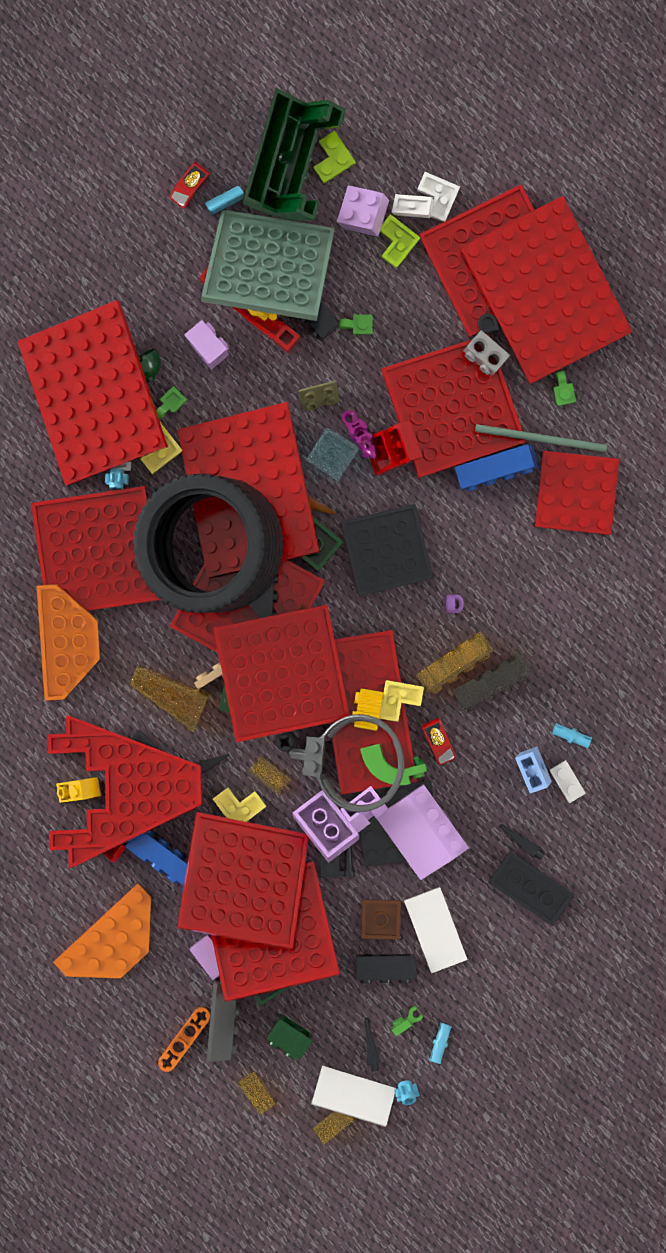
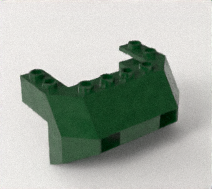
M275 88L243 204L262 213L291 221L315 220L320 201H306L307 195L302 194L301 190L307 177L309 163L312 160V152L317 142L318 131L341 127L346 109L329 100L306 103Z

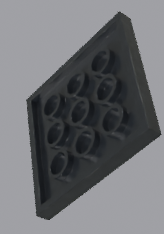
M416 504L341 522L358 596L433 579Z
M431 780L400 785L396 793L385 805L389 808L421 784H424L433 797ZM392 786L374 789V791L382 799ZM363 791L355 792L356 797H357L359 794H361ZM375 816L371 817L368 820L370 824L360 831L364 866L407 861Z

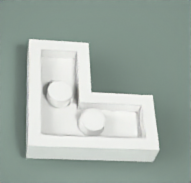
M425 172L417 191L434 198L430 217L440 222H445L460 186Z

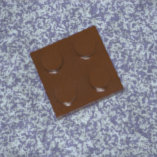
M362 899L361 939L400 940L401 900Z

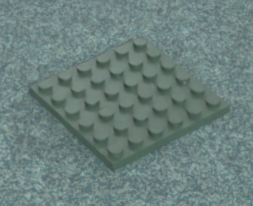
M222 209L201 302L317 321L335 228Z

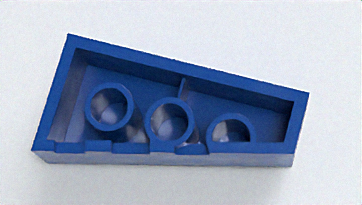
M527 444L456 466L455 470L461 489H467V492L478 489V485L481 484L489 486L496 484V480L502 478L505 481L515 478L514 475L522 473V475L532 473L534 469L539 468L533 446Z
M152 830L127 843L125 848L144 862H151L150 865L156 871L162 874L165 872L171 882L178 885L181 883L184 888L188 860L184 858L185 854L177 848L175 850L168 847L170 843L161 837L159 840L155 838Z

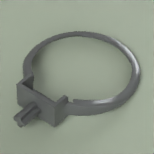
M365 714L343 717L334 722L321 737L307 736L306 749L292 747L289 752L291 759L304 760L303 775L314 776L318 780L323 792L332 802L341 808L354 812L371 811L387 803L398 790L404 773V754L398 737L386 723L376 717ZM356 721L370 722L384 729L392 738L398 757V770L392 787L382 799L367 805L352 804L342 799L334 790L329 778L325 779L327 773H322L325 741H330L340 729Z

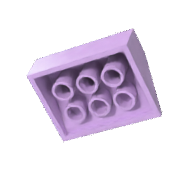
M421 784L390 806L386 812L377 818L420 880L469 849L424 784Z

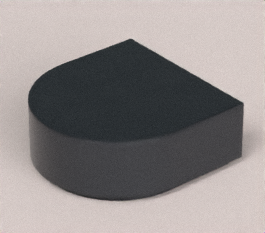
M486 313L480 316L478 320L479 332L482 330L485 334L499 331L497 319L494 315Z

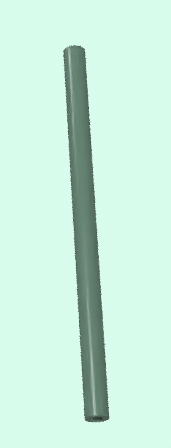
M476 424L475 432L601 452H606L607 445L479 424Z

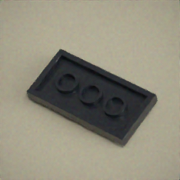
M510 850L488 882L552 926L574 895Z

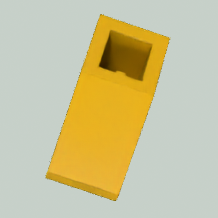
M98 777L58 783L57 795L59 802L77 801L101 796Z

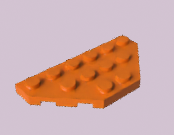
M57 584L37 585L45 701L63 700L100 660L98 620Z
M138 883L53 963L68 977H123L149 952L151 896Z

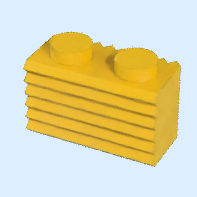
M361 689L360 692H356L354 703L358 704L357 711H353L352 715L365 714L379 719L384 692ZM366 721L352 722L355 723L354 727L374 731H377L378 728L376 724Z

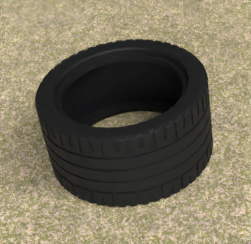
M189 474L165 483V486H161L157 492L155 491L151 495L152 497L146 501L147 504L141 509L142 512L139 513L138 522L136 521L135 525L136 530H134L133 535L135 536L133 539V551L136 556L134 557L135 562H137V569L140 571L141 578L145 580L146 586H149L150 591L155 593V596L162 599L164 603L186 612H228L243 608L245 605L251 604L252 601H256L271 586V582L274 581L275 575L279 571L278 568L281 566V558H283L282 549H284V543L282 540L284 538L282 526L279 524L280 520L276 516V511L272 508L271 503L267 501L268 499L245 482L210 474ZM216 496L230 504L242 519L247 534V551L243 565L237 575L220 589L207 592L193 586L180 573L173 556L172 539L177 522L191 505L202 499Z

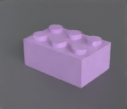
M323 790L293 812L295 821L328 863L359 840L357 831L334 802L326 796Z

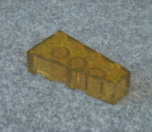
M480 631L415 674L426 692L428 694L432 692L434 695L443 689L441 685L447 681L449 684L459 678L457 676L462 671L467 673L474 668V663L479 660L480 662L485 661L490 657L489 653L494 650Z
M143 665L136 667L129 684L146 698L152 700L162 710L173 716L178 722L185 725L191 732L195 731L210 696L206 692Z

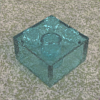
M327 427L308 455L306 462L339 482L358 453L359 447Z

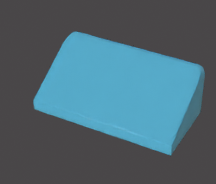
M236 186L205 202L210 214L213 215L244 199V192L239 186Z

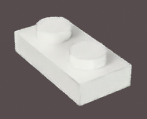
M395 194L392 213L398 216L430 218L434 200L432 197Z
M566 760L549 770L568 803L586 794Z

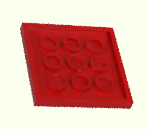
M543 451L535 527L611 535L619 459Z

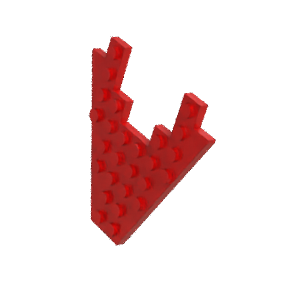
M66 716V734H47L48 754L86 753L87 772L105 771L106 809L87 810V829L49 831V850H68L69 868H74L203 805L202 766L71 716Z

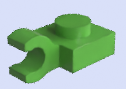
M353 314V320L340 319L339 329H353V335H372V315Z
M564 371L557 372L555 375L558 386L553 387L557 406L575 403L576 398L573 384H566Z
M174 386L160 399L163 405L156 410L159 420L169 410L174 414L187 402V399Z
M416 1006L409 1009V1015L404 1019L401 1016L392 1023L394 1026L391 1029L395 1036H398L411 1027L413 1023L423 1018L422 1014L417 1017L412 1015L417 1009Z

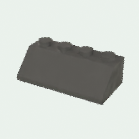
M215 978L213 983L207 1062L231 1060L232 1055H236L237 1043H233L234 1035L238 1034V1024H235V1016H239L240 1004H236L237 1000L225 1002L220 978Z

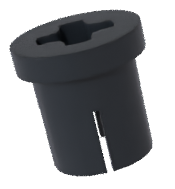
M284 732L277 736L275 743L279 750L286 752L292 749L295 740L290 733ZM288 737L290 746L285 745L282 747L280 739Z

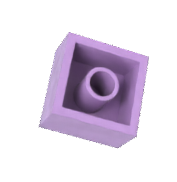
M348 185L337 223L343 229L378 237L389 199L384 193Z
M201 320L184 334L187 342L211 370L229 356L227 343L221 336L219 338L215 336V329L209 322L205 324Z

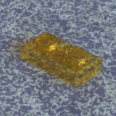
M262 756L258 758L249 770L250 773L277 794H280L291 780Z
M255 1071L238 1081V1084L259 1115L276 1104Z
M334 1111L312 1129L323 1144H326L355 1121V1119Z

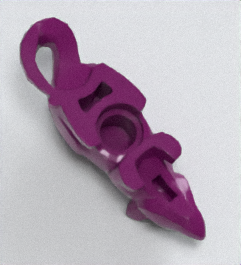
M346 410L342 415V421L348 428L350 438L363 451V458H376V448L372 442L373 437L372 434L368 433L366 423L358 419L354 410ZM348 417L352 418L350 423L346 421Z

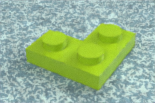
M335 131L319 140L328 158L314 166L313 169L323 184L356 164V162Z
M391 214L380 229V232L392 241L391 245L383 253L382 258L397 269L420 240L418 235Z

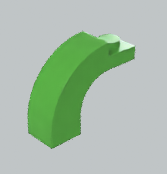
M381 744L361 748L363 760L370 772L381 781L393 784L398 768L391 766L386 761ZM426 763L405 768L400 785L411 784L409 776L413 775V779L425 776L424 772L428 771Z

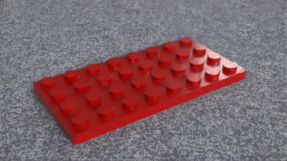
M392 630L334 639L349 715H352L353 711H357L358 704L354 703L356 692H360L361 689L384 692L386 680L401 683ZM401 703L398 722L380 720L386 723L398 737L404 754L405 769L413 767L415 764L405 704ZM349 723L340 729L332 738L341 794L365 791L370 786L373 789L392 786L393 784L381 781L370 772L360 750L361 748L381 744L386 761L391 766L398 768L397 752L389 734L379 726L377 731L354 727L355 723ZM413 775L409 776L411 783L417 782V778L413 779Z

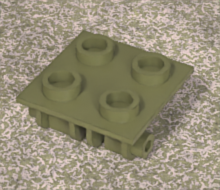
M336 380L298 390L303 411L315 410L317 407L324 405L331 406L340 401Z

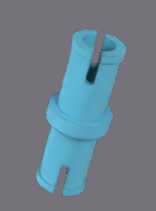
M558 723L555 724L552 732L553 735L568 740V743L573 742L587 749L592 740V737L577 732V729H569Z
M440 1023L436 1039L433 1040L434 1046L429 1058L430 1061L441 1064L445 1047L448 1046L447 1040L452 1026Z

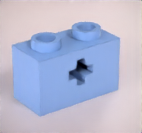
M538 747L520 752L515 759L530 793L547 788L551 784L552 780Z

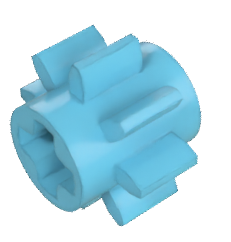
M113 468L110 469V474H105V483L109 485V489L121 490L124 489V485H128L129 476L124 474V469Z
M408 1080L400 1082L398 1089L394 1090L397 1101H402L403 1105L415 1103L416 1097L419 1096L416 1083L412 1085V1082Z

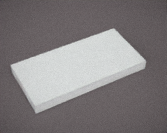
M440 887L404 900L431 973L467 960Z
M322 1066L311 1104L386 1127L396 1088Z

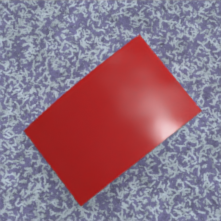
M410 420L397 423L388 429L381 430L372 435V442L376 448V458H371L370 462L375 476L394 470L422 457Z

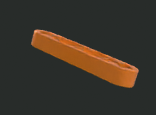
M198 1007L169 1044L158 1061L159 1068L162 1071L169 1072L175 1068L209 1022L211 1013L208 1008ZM204 1011L206 1012L205 1017L207 1019L205 1020L202 1018L198 1024L201 1025V1027L199 1028L197 1024L191 1022V1020L193 1019L194 1021H196L199 1016L197 1012L202 1013ZM193 1026L196 1030L195 1035H186L185 1028ZM175 1042H182L184 1050L181 1052L175 1051L173 1047ZM170 1050L178 1058L173 1057L170 1062L172 1066L167 1065L165 1067L163 1066L164 1061L162 1059L167 1060L171 1054L168 1051Z

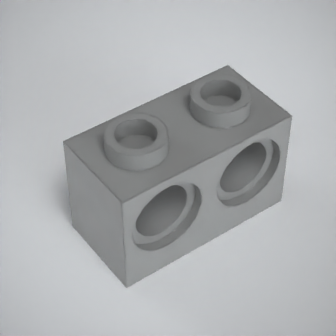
M482 330L463 350L466 353L467 359L471 362L475 361L480 365L479 368L482 372L491 376L510 356ZM474 344L480 345L482 352L475 351ZM494 357L497 362L496 365L490 364L488 358Z

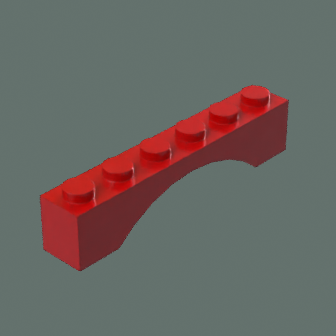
M208 267L199 277V280L203 285L205 283ZM231 307L287 354L300 341V335L277 318L276 320H270L268 317L264 321L259 316H252L248 309Z

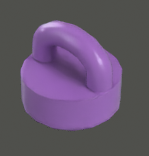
M447 595V613H460L464 607L463 598L460 595ZM455 599L459 601L458 608H455Z

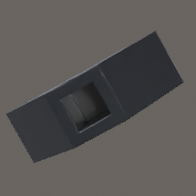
M279 572L275 575L274 581L271 582V586L265 590V593L249 604L260 618L277 615V610H273L274 602L277 603L278 591H274L275 583H278Z

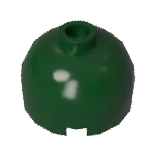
M156 348L143 352L144 354L138 356L147 383L156 379L154 375L161 368V359Z

